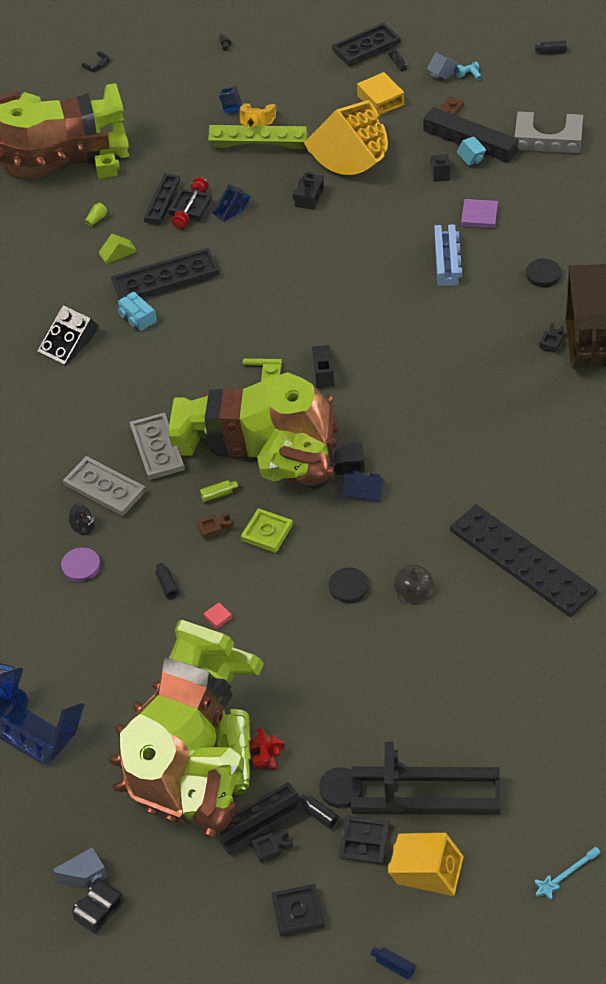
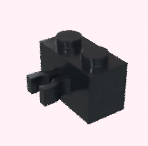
M309 171L304 173L302 179H299L297 190L293 192L295 207L315 210L324 190V176L316 175L314 172Z

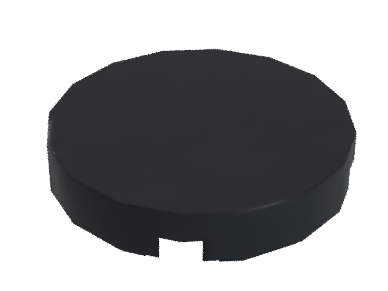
M536 259L527 266L526 277L533 285L535 283L539 287H550L555 285L558 279H560L561 267L551 259Z
M352 567L337 570L329 580L330 593L333 598H337L343 603H355L363 599L366 592H368V578L359 569Z
M345 767L333 768L321 777L319 783L321 798L329 806L335 808L351 806V797L361 796V780H352L351 769Z

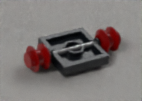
M195 178L190 186L191 190L181 188L168 211L169 215L174 216L171 222L175 228L185 229L190 219L200 221L212 200V194L206 193L209 184L204 178Z

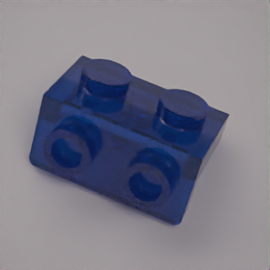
M351 471V474L345 473L342 496L380 502L385 480L381 478V475L370 473L369 476H364L362 472Z

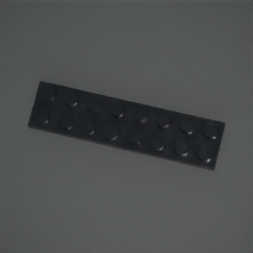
M477 504L450 526V531L570 618L597 594L595 587Z

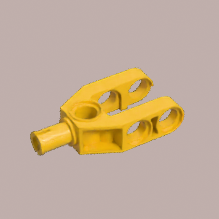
M245 103L240 107V123L248 128L272 124L276 118V104L266 105V109L251 108V104Z

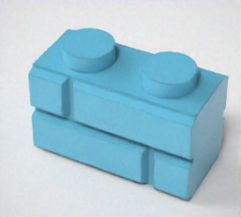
M135 292L118 300L119 315L122 318H127L132 327L143 331L148 326L156 323L155 310Z

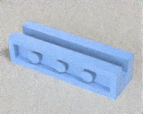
M434 225L438 286L459 285V278H462V267L458 268V266H461V255H457L460 254V243H456L459 242V231L455 230V225H448V231H442L441 225Z

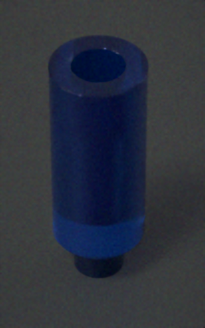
M374 946L371 950L370 955L376 958L378 964L407 980L414 974L416 964L385 947L380 950Z

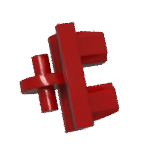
M263 728L257 729V736L251 738L249 744L253 752L261 750V753L252 757L253 764L257 769L268 767L271 771L276 770L275 756H280V751L285 748V743L283 740L277 739L276 735H266Z

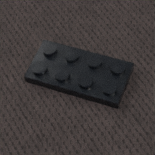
M381 23L333 44L332 50L350 66L400 44L401 38L385 23Z

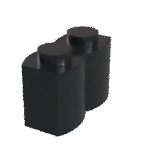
M103 880L94 883L89 888L88 895L82 900L77 901L74 905L72 912L74 920L96 934L124 902L123 895Z

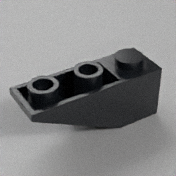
M330 345L312 347L316 388L335 386Z

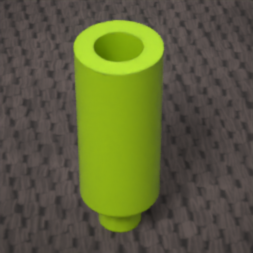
M229 480L200 489L199 493L204 503L233 493L232 490L238 488V484L236 481L229 482Z

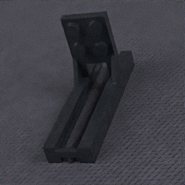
M385 742L384 767L352 766V780L384 781L385 797H351L352 814L500 815V767H408L399 761L398 750H394V742ZM399 781L493 782L496 798L396 797L395 792H399Z

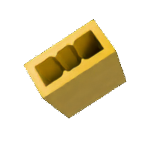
M384 72L357 83V96L362 101L370 100L379 116L405 105L404 91Z

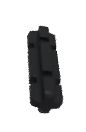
M395 48L389 49L388 55L400 71L406 70L407 63Z

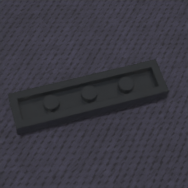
M164 173L145 213L144 222L161 224L181 181L180 175Z

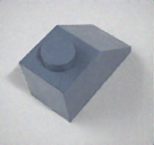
M436 52L427 69L432 72L430 75L433 77L447 79L455 74V66L460 64Z
M93 848L53 869L58 883L87 889L94 883L108 878L105 867Z

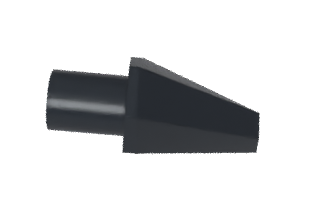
M220 34L222 49L227 51L232 42L227 36Z

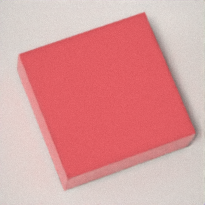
M217 603L203 613L204 618L216 629L232 619V614L220 603Z

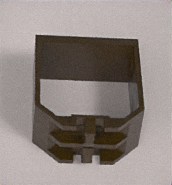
M606 264L569 265L565 320L570 364L573 368L606 366Z

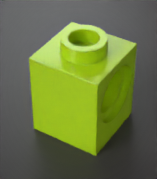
M114 153L95 156L98 179L118 176L117 169H120L119 160H115Z

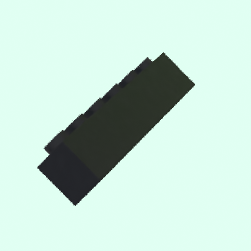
M435 107L423 118V131L457 144H461L463 140L474 136L486 149L484 154L508 163L518 152V138Z

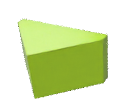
M111 234L100 249L99 255L105 264H109L136 253L137 250L129 239Z

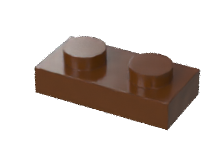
M450 96L439 109L457 115L464 107V101Z

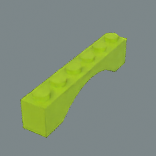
M209 125L208 141L211 148H229L242 144H270L289 149H307L304 142L308 139L307 126H254L253 128H248L243 125Z

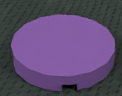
M83 547L69 551L61 562L64 576L72 582L79 583L85 582L89 578L90 580L99 573L101 567L97 553L90 548Z

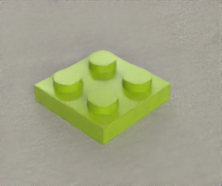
M258 508L243 531L241 541L276 553L293 526V520Z

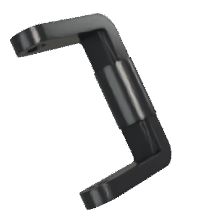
M98 51L97 55L103 58L95 66L83 62L81 66L91 72H96L110 62L109 55Z

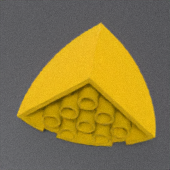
M370 100L336 109L304 144L308 152L327 169L343 175H353L370 169L385 156L384 153L387 151L388 139L384 125L380 124L378 120L380 117Z

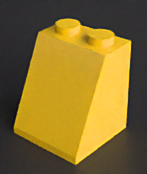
M446 833L398 834L397 841L393 847V856L388 865V873L399 885L454 896L464 856Z

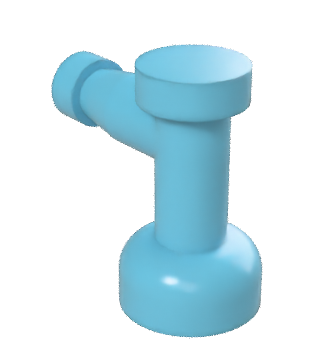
M477 61L465 67L462 65L455 66V73L458 78L464 77L467 72H471L476 80L482 78L478 72L479 64Z

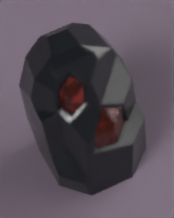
M75 503L69 512L70 526L74 532L80 535H89L95 529L94 516L87 507Z

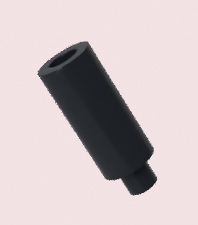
M566 40L540 42V45H535V51H541V54L566 52Z
M163 563L157 564L156 576L166 598H176L179 595V590L169 568L164 566Z
M305 795L300 796L298 801L303 805L304 810L327 828L331 829L334 827L339 818L337 814L312 796L308 798Z

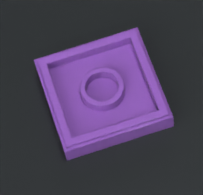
M464 199L461 226L495 228L498 201Z

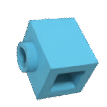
M474 136L463 140L457 150L459 156L468 165L480 163L486 152V149Z

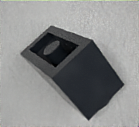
M448 154L432 155L430 163L433 181L450 180Z
M362 443L344 444L334 453V461H330L335 463L334 475L365 472Z

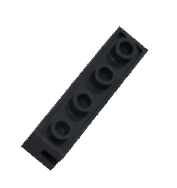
M287 782L235 812L227 828L217 833L220 844L231 855L252 843L251 840L264 836L304 813L303 805L298 801L300 800L298 792Z

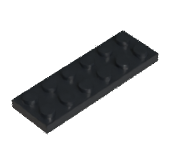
M205 248L111 276V281L119 300L127 297L132 292L143 298L220 275V271L209 248Z

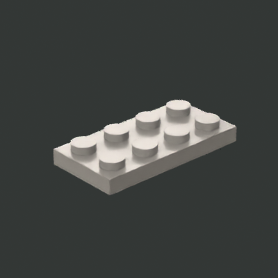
M165 413L129 422L148 480L185 470L178 447L171 446L168 431L169 422Z
M87 456L63 480L64 486L121 516H124L146 492V488L142 484Z

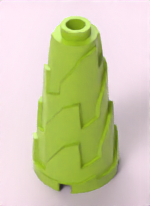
M230 709V714L225 715L223 710V718L215 730L216 742L213 747H230L243 757L244 772L236 782L233 791L235 795H242L249 788L250 778L249 760L251 756L249 741H251L249 714L243 710Z

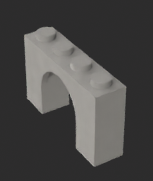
M518 111L515 138H518V150L580 153L583 115L567 114L566 126L561 132L543 134L533 127L534 112Z

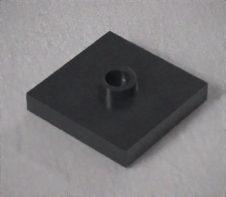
M315 884L271 893L280 937L325 927Z

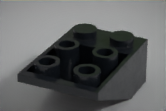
M63 305L37 351L57 362L67 365L91 341L99 325L91 318Z

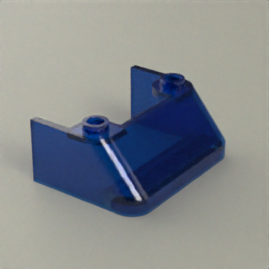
M20 667L1 673L0 739L42 764L53 761L76 734L85 704L80 703L63 709L57 727L26 710L28 696L22 689L18 688L24 669Z

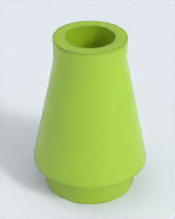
M102 203L94 204L84 220L86 225L92 227L106 217L107 208Z

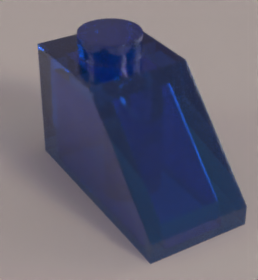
M228 184L212 213L225 222L242 212L251 196L241 188Z

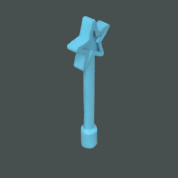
M594 847L586 853L585 857L552 881L550 875L547 876L545 881L535 880V885L539 888L535 896L538 898L545 895L552 901V892L560 889V886L556 884L587 861L601 854L600 850Z

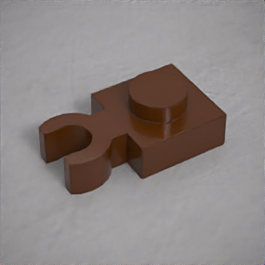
M224 513L220 518L212 515L197 520V525L203 539L222 534L221 529L233 528L232 520L226 522L230 520V514Z

